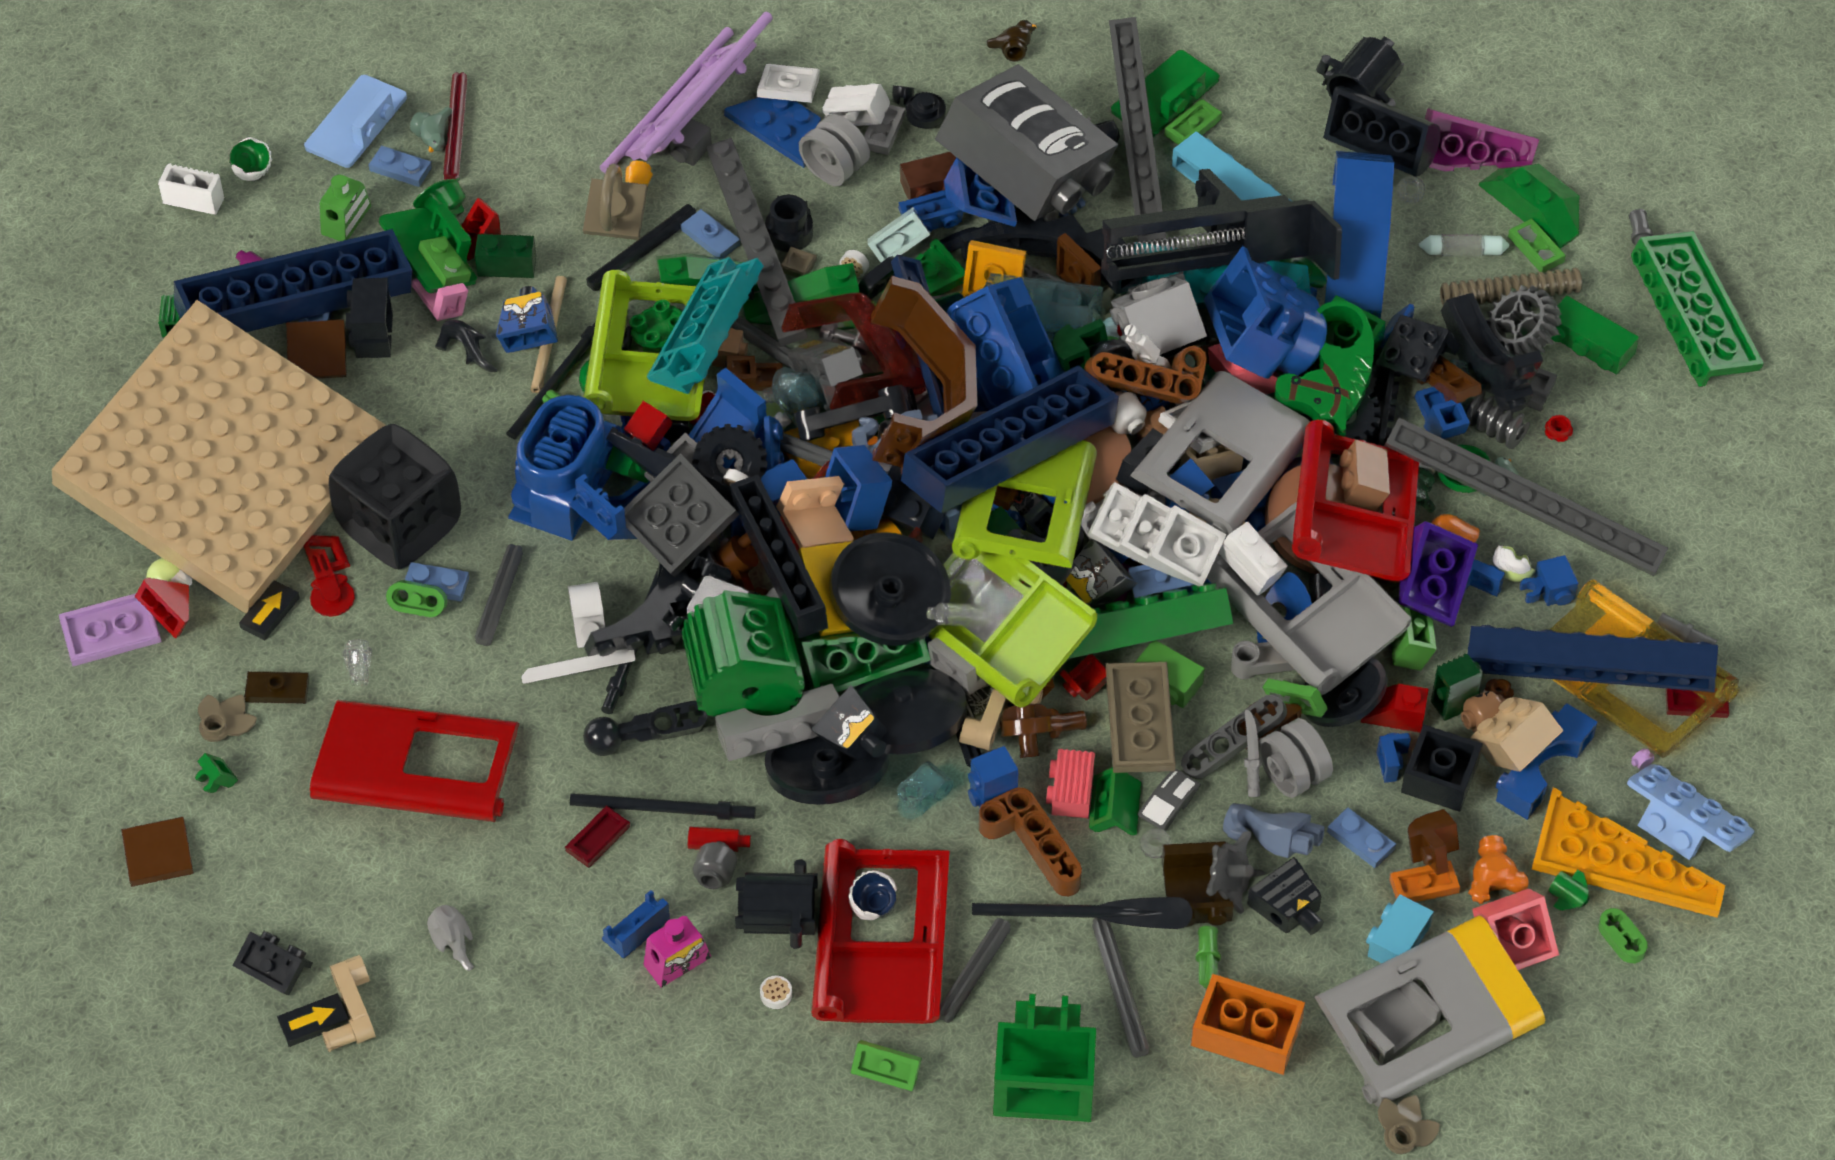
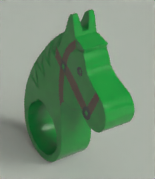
M1332 301L1317 309L1320 314L1324 315L1326 323L1334 320L1349 322L1358 329L1360 337L1354 342L1353 346L1342 349L1341 346H1333L1325 342L1316 360L1319 369L1310 371L1302 377L1290 373L1278 377L1275 385V400L1297 413L1310 416L1313 420L1319 419L1329 422L1333 425L1337 435L1345 437L1346 421L1359 408L1370 382L1374 340L1369 321L1365 313L1358 306L1346 301Z

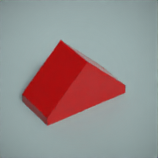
M477 198L461 225L471 238V247L467 255L468 261L475 257L478 234L501 235L499 214L481 198Z
M147 577L143 580L135 598L176 639L181 635L189 621V585Z

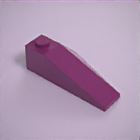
M1430 108L1427 109L1425 120L1437 124L1441 133L1437 153L1429 168L1447 172L1454 171V168L1470 167V170L1480 169V166L1496 165L1498 168L1532 165L1539 142L1538 138Z

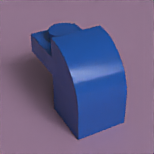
M1434 387L1416 392L1414 397L1425 419L1424 428L1426 431L1443 439L1458 436L1467 431L1470 422L1461 402L1445 401L1443 393Z

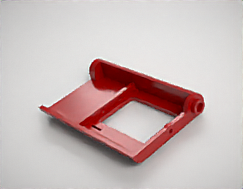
M1317 419L1309 422L1305 427L1292 540L1293 553L1304 560L1391 581L1404 580L1409 576L1411 568L1419 462L1388 447L1368 443L1387 450L1390 494L1383 502L1382 513L1326 500L1330 454L1342 455L1343 451L1348 450L1356 439L1335 435L1333 425L1325 420Z
M337 700L312 773L310 797L311 799L495 822L496 817H502L504 798H500V792L517 736L519 723ZM424 731L497 741L498 745L487 781L478 783L403 772L415 733Z
M835 839L825 846L811 1011L815 1019L834 1022L915 1024L933 1023L939 1019L950 850L856 849L845 839ZM858 869H915L918 871L914 937L910 942L854 941L851 939L853 910L848 895L850 893L849 888L853 886V881L856 880Z

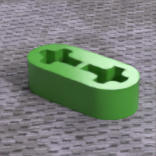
M1617 908L1605 910L1601 914L1598 923L1601 935L1623 961L1638 963L1643 960L1647 951L1645 937L1622 910ZM1610 919L1613 923L1618 921V929L1614 925L1608 926V920ZM1627 943H1629L1631 946L1637 945V952H1635V950L1633 949L1627 950Z

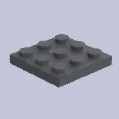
M681 453L624 508L626 527L674 577L740 515Z

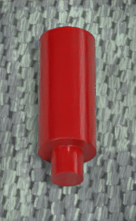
M690 826L688 831V849L699 850L706 843L723 842L734 852H738L739 847L750 848L751 835H740V829Z

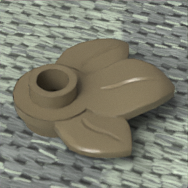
M241 694L220 703L213 696L207 695L198 706V714L202 720L199 725V731L201 736L210 742H218L227 736H240L247 733L254 727L257 718L253 715L245 714L246 705ZM215 726L220 727L216 730H210L212 727Z
M1416 1095L1404 1098L1397 1105L1391 1100L1384 1098L1379 1105L1378 1119L1385 1129L1384 1141L1393 1153L1402 1155L1410 1152L1415 1146L1425 1147L1435 1139L1439 1132V1123L1431 1120H1422L1420 1103ZM1395 1134H1399L1402 1137V1144L1397 1141Z

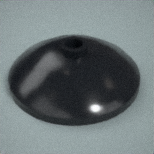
M1372 657L1331 691L1321 695L1328 708L1322 718L1304 714L1310 722L1319 726L1341 727L1357 722L1367 716L1380 703L1387 689L1388 677L1382 664Z

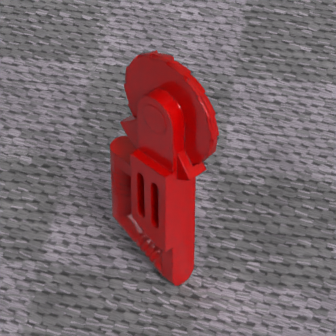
M313 535L303 545L315 580L311 583V587L314 588L310 596L311 606L315 612L322 616H339L352 607L355 595L353 588L347 583L348 577L334 572L350 567V563L339 536ZM310 547H331L336 561L329 562L325 549H310Z

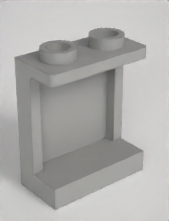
M986 608L980 611L981 623L970 630L971 633L984 643L1003 622L998 615H993ZM935 638L928 643L931 665L936 670L954 678L967 695L973 694L988 684L977 676L974 666L940 639Z
M1413 980L1349 1012L1347 1017L1369 1054L1380 1065H1384L1437 1026L1440 1022L1441 1010L1431 994H1427L1419 987L1417 980Z

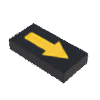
M274 580L239 622L240 628L265 641L300 599L299 592Z
M338 993L277 1016L288 1047L322 1035V1032H327L349 1023Z

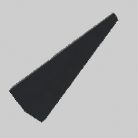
M612 427L606 438L607 441L654 479L677 457L660 448L653 452L642 445L643 441L636 437L631 439L619 432L615 427ZM691 463L733 507L731 488L723 483V477L717 474L711 476L699 469L697 465Z

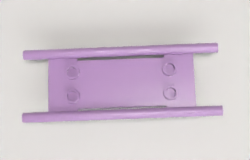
M764 12L738 42L723 47L734 34L731 28L725 27L600 165V170L605 173L609 165L617 164L624 156L631 157L633 161L640 158L647 160L652 154L663 151L671 141L674 144L682 143L684 136L680 131L733 71L737 74L746 72V65L743 63V60L757 46L754 40L773 20L772 15L769 12Z

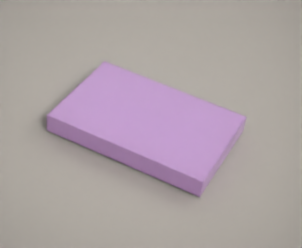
M136 593L58 614L72 666L162 642L155 617L135 598Z

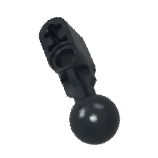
M689 701L660 707L653 712L636 715L631 721L620 724L608 717H597L586 725L583 740L591 753L598 756H608L617 751L623 741L636 739L639 742L655 739L665 740L698 733L705 727L708 715L705 711L698 710L696 701ZM690 711H694L695 716H700L697 723H692L691 719H686ZM676 714H679V720H681V727H677L678 720ZM660 717H666L671 721L672 726L668 730H660L655 726V720Z

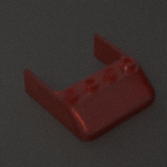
M849 293L789 304L781 327L783 332L852 320L884 371L882 375L838 383L829 406L831 410L878 398V390L903 384V386H910L914 395L922 394L927 390L918 356L913 348L898 331L871 323V314L877 302L862 293Z

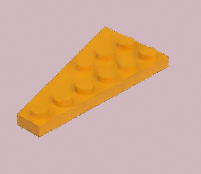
M1552 788L1531 870L1554 876L1563 871L1572 877L1578 869L1585 874L1586 882L1589 885L1718 918L1726 886L1694 867L1688 868L1675 861L1670 853L1654 849L1647 845L1648 841L1607 817H1598L1588 811L1586 805L1579 801L1574 803L1562 796L1560 790Z

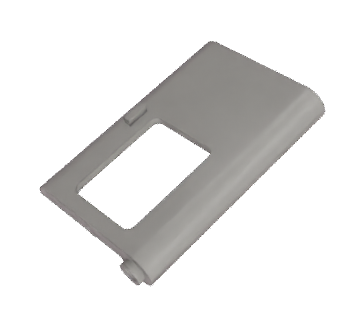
M1219 371L1212 376L1199 392V395L1192 400L1130 476L1175 502L1181 508H1185L1207 521V524L1227 534V537L1243 524L1303 448L1305 427L1310 421L1230 373ZM1201 433L1213 438V440L1251 461L1217 503L1205 499L1167 475Z

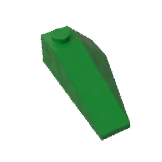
M688 253L656 256L659 280L663 284L697 286L708 265L725 258ZM733 260V262H734L736 265L741 264V263H743V262H746V261ZM757 283L753 286L754 291H759Z
M853 263L824 267L787 281L805 328L809 329L810 326L822 327L824 322L830 323L831 321L838 323L837 329L841 330L862 327L863 314ZM760 292L754 294V300H747L743 304L746 320L756 324L772 325Z

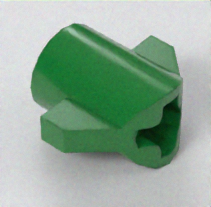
M1578 869L1572 877L1560 871L1548 890L1549 893L1558 898L1553 907L1560 911L1583 907L1589 901V890L1585 874Z

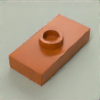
M1448 861L1449 872L1439 875L1429 865L1390 873L1389 880L1396 899L1401 894L1414 902L1458 894L1460 885L1451 861Z

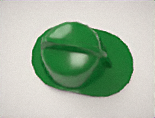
M460 178L441 180L429 186L417 196L413 202V207L426 208L433 214L435 205L445 203L455 216L463 213L464 207L462 203L465 201L466 196L459 184Z

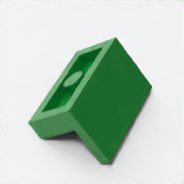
M1113 767L1094 775L1089 828L1094 832H1102L1117 826L1129 835H1137V814L1139 813L1141 781L1127 772L1113 773Z

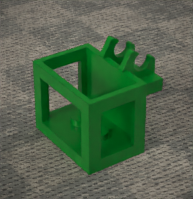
M1029 993V1001L1016 1000L1015 1023L998 1022L993 1116L1091 1122L1096 1028L1080 1027L1081 1004H1068L1069 996L1062 995L1061 1007L1035 1006L1036 994Z

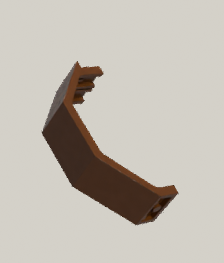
M891 276L871 314V323L898 331L943 384L944 414L935 420L925 421L893 413L890 425L887 429H884L878 447L874 448L873 461L901 467L902 476L906 452L968 422L977 407L976 346L920 283Z

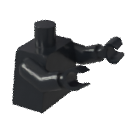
M700 556L696 557L692 569H703L702 575L704 578L700 583L689 577L681 587V592L691 598L686 608L687 613L690 611L695 612L694 607L697 604H703V599L706 597H716L721 595L724 590L758 595L755 591L732 583V572L727 567ZM668 610L661 620L667 623L673 631H682L684 620H688V618L675 616Z

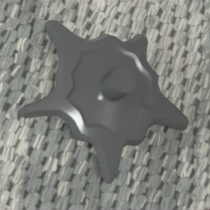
M1248 830L1243 832L1233 845L1227 842L1221 848L1218 845L1212 847L1213 863L1210 867L1211 878L1206 890L1209 896H1213L1218 891L1225 900L1229 898L1230 901H1233L1234 909L1239 914L1244 912L1242 894L1248 889L1250 878L1266 874V872L1253 869L1249 865L1246 851L1251 832Z

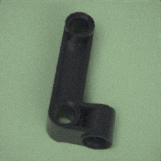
M903 384L878 390L879 397L822 413H820L819 407L795 412L794 416L800 439L810 441L826 436L825 429L857 421L861 417L884 414V418L887 420L891 419L893 413L903 414L907 411L917 410L914 392L910 386H903Z

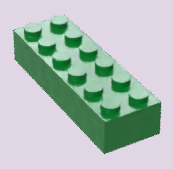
M1207 582L1202 586L1193 585V591L1187 592V589L1181 590L1179 588L1164 591V597L1158 598V595H1144L1135 597V603L1129 604L1128 601H1116L1105 604V610H1099V607H1091L1097 613L1096 624L1069 658L1233 624L1227 589L1217 587L1216 583L1210 584V582Z

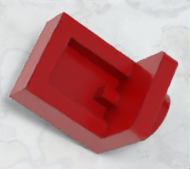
M1089 654L1070 673L1064 669L1059 673L1066 680L1062 686L1074 698L1079 694L1086 701L1106 684V668L1093 654Z

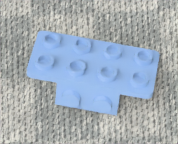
M361 75L304 143L305 150L342 167H352L406 101V92L368 75Z
M1650 764L1631 776L1627 782L1629 787L1650 800L1638 826L1688 860L1696 855L1705 837L1722 849L1731 852L1750 839L1754 833V830L1748 826V823L1743 818L1731 815L1722 809L1720 803L1713 799H1707L1696 792V788L1693 785L1681 782L1672 776L1667 768L1661 765Z

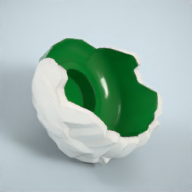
M252 137L240 141L229 154L231 168L234 174L242 180H259L262 176H265V173H268L271 167L270 162L272 158L269 147L266 143Z

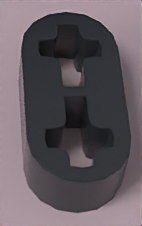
M894 256L886 258L859 282V293L867 300H872L886 288L891 276H895L891 264Z

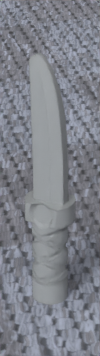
M1246 709L1244 714L1248 758H1244V766L1247 767L1248 796L1259 797V767L1262 764L1259 757L1257 728L1252 713Z

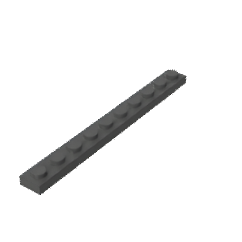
M1136 17L1109 20L1134 215L1163 212ZM1166 232L1137 236L1138 242H1148L1154 239L1156 241L1158 239L1163 240L1166 238Z
M729 138L706 146L708 156L748 261L758 258L764 265L758 276L757 286L780 347L808 338L733 139Z
M1398 418L1385 444L1390 449L1652 576H1655L1668 550V547L1401 418Z

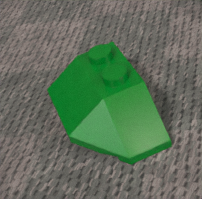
M1540 164L1497 169L1479 182V186L1523 222L1533 219L1560 249L1579 236L1580 196Z

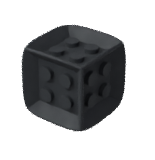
M388 424L366 438L334 467L329 476L328 486L332 508L341 527L359 545L394 569L399 570L407 567L411 562L416 561L452 530L461 515L460 492L454 471L436 451L411 432L396 424Z

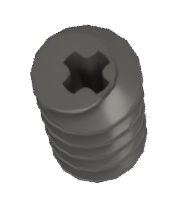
M1482 390V394L1472 399L1465 412L1470 422L1469 425L1475 426L1477 424L1476 428L1478 431H1486L1488 437L1493 438L1496 436L1498 443L1506 442L1508 449H1514L1525 437L1530 427V422L1523 424V413L1513 418L1514 412L1510 410L1500 412L1498 405L1496 407L1493 406L1495 397L1491 396L1485 401L1486 392Z

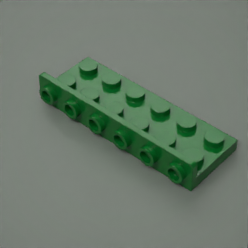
M1695 232L1640 237L1631 253L1632 262L1637 267L1644 285L1649 290L1656 308L1664 319L1666 327L1671 333L1678 351L1682 354L1690 374L1694 377L1699 387L1705 386L1710 377L1760 371L1764 362Z

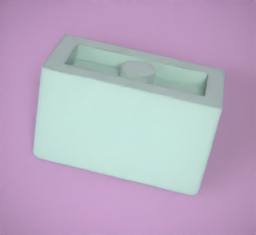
M912 207L868 238V245L879 261L883 262L890 256L902 255L928 237L930 232L918 217L915 208Z

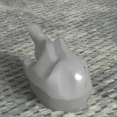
M438 906L431 913L427 921L428 930L436 948L444 952L445 946L449 945L453 950V958L458 960L467 971L472 970L474 966L466 955L464 935L469 940H472L473 936L464 916L454 906Z

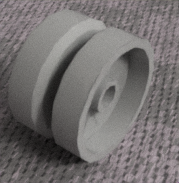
M837 114L827 115L818 123L815 129H811L799 141V152L808 169L831 186L842 185L851 177L854 171H858L870 158L869 146L860 130L851 121Z
M1297 718L1282 726L1280 732L1274 731L1258 741L1259 757L1265 772L1281 793L1287 797L1294 798L1308 790L1310 784H1319L1332 776L1333 765L1329 751L1318 732L1304 719Z

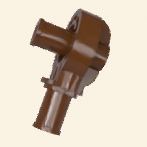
M1029 704L1021 708L1017 706L1008 707L1003 712L1000 721L1001 737L1018 735L1020 758L1040 756L1037 733L1049 732L1050 737L1056 739L1061 732L1085 730L1087 726L1084 711L1059 713L1056 709H1047L1042 704Z

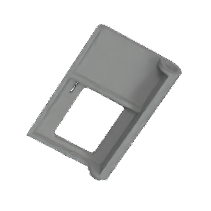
M1297 502L1258 531L1269 545L1280 537L1287 538L1292 544ZM1217 555L1207 579L1211 583H1216L1217 587L1227 589L1229 602L1309 685L1320 691L1321 695L1335 688L1402 635L1410 626L1412 618L1369 575L1313 561L1309 562L1332 584V588L1295 618L1286 620L1261 594L1257 596L1221 555Z

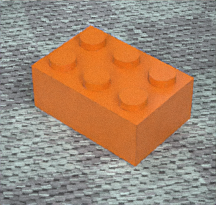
M1212 974L1193 1026L1191 1046L1284 1075L1303 1021L1305 1002Z

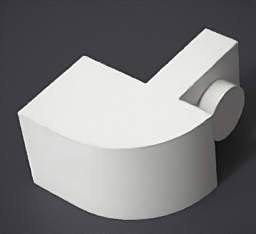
M598 582L568 586L577 648L584 647L592 631L605 628Z

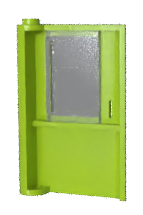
M984 551L977 558L966 560L958 557L953 552L943 564L950 580V604L943 621L928 637L932 640L935 638L940 639L974 666L977 676L1014 705L1021 708L1029 705L1089 634L1096 624L1097 613L1028 560L1010 558Z

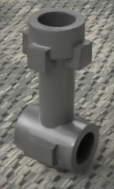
M832 321L822 324L819 334L820 339L831 341L834 338H840L842 342L851 344L863 356H866L868 351L872 350L875 342V334L872 330L861 327L858 329L857 334L837 329L838 323Z

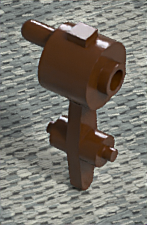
M747 533L742 536L735 535L724 538L719 542L721 546L713 552L717 563L727 567L732 572V583L736 582L737 585L755 591L758 595L765 596L768 591L760 587L754 589L748 576L749 571L757 566L758 556L751 545L752 543Z

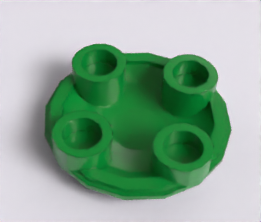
M667 300L655 302L653 307L631 317L629 324L634 341L646 348L663 347L683 311L675 306H671Z

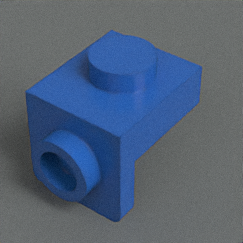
M1474 559L1464 594L1469 585L1497 597L1503 586L1505 572L1493 565H1487Z

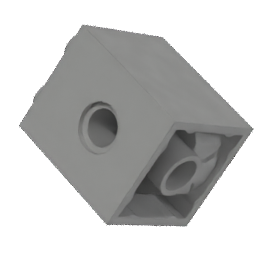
M1176 276L1144 283L1134 288L1131 293L1111 300L1113 309L1110 310L1112 320L1116 326H1120L1123 334L1119 339L1125 341L1127 338L1124 333L1125 327L1130 324L1132 326L1135 325L1139 333L1147 335L1160 349V355L1207 336L1189 283Z

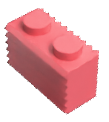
M1061 748L1058 749L1057 760L1051 759L1049 778H1055L1054 786L1048 785L1046 804L1052 805L1051 815L1089 819L1095 762L1094 752L1075 751L1074 749L1070 751Z

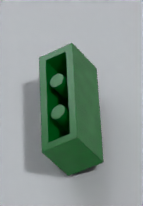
M1567 295L1557 305L1560 309L1561 315L1559 318L1562 325L1556 327L1559 335L1552 336L1551 339L1553 341L1561 342L1571 348L1577 355L1587 357L1597 363L1601 369L1609 370L1616 375L1635 355L1639 336Z

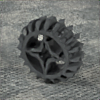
M1521 285L1519 291L1511 288L1510 294L1507 296L1501 294L1502 300L1499 303L1493 302L1494 310L1487 311L1490 319L1486 321L1496 338L1514 356L1538 350L1545 353L1544 346L1546 344L1553 345L1551 338L1552 336L1559 335L1556 327L1562 325L1559 318L1561 315L1560 309L1557 307L1554 298L1550 297L1545 290H1539L1533 285L1529 289ZM1532 307L1540 308V313L1535 314L1532 311ZM1506 333L1514 335V339H1507Z

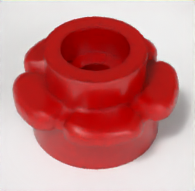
M1563 415L1552 416L1545 424V435L1550 440L1554 439L1557 442H1565L1573 434L1571 421Z

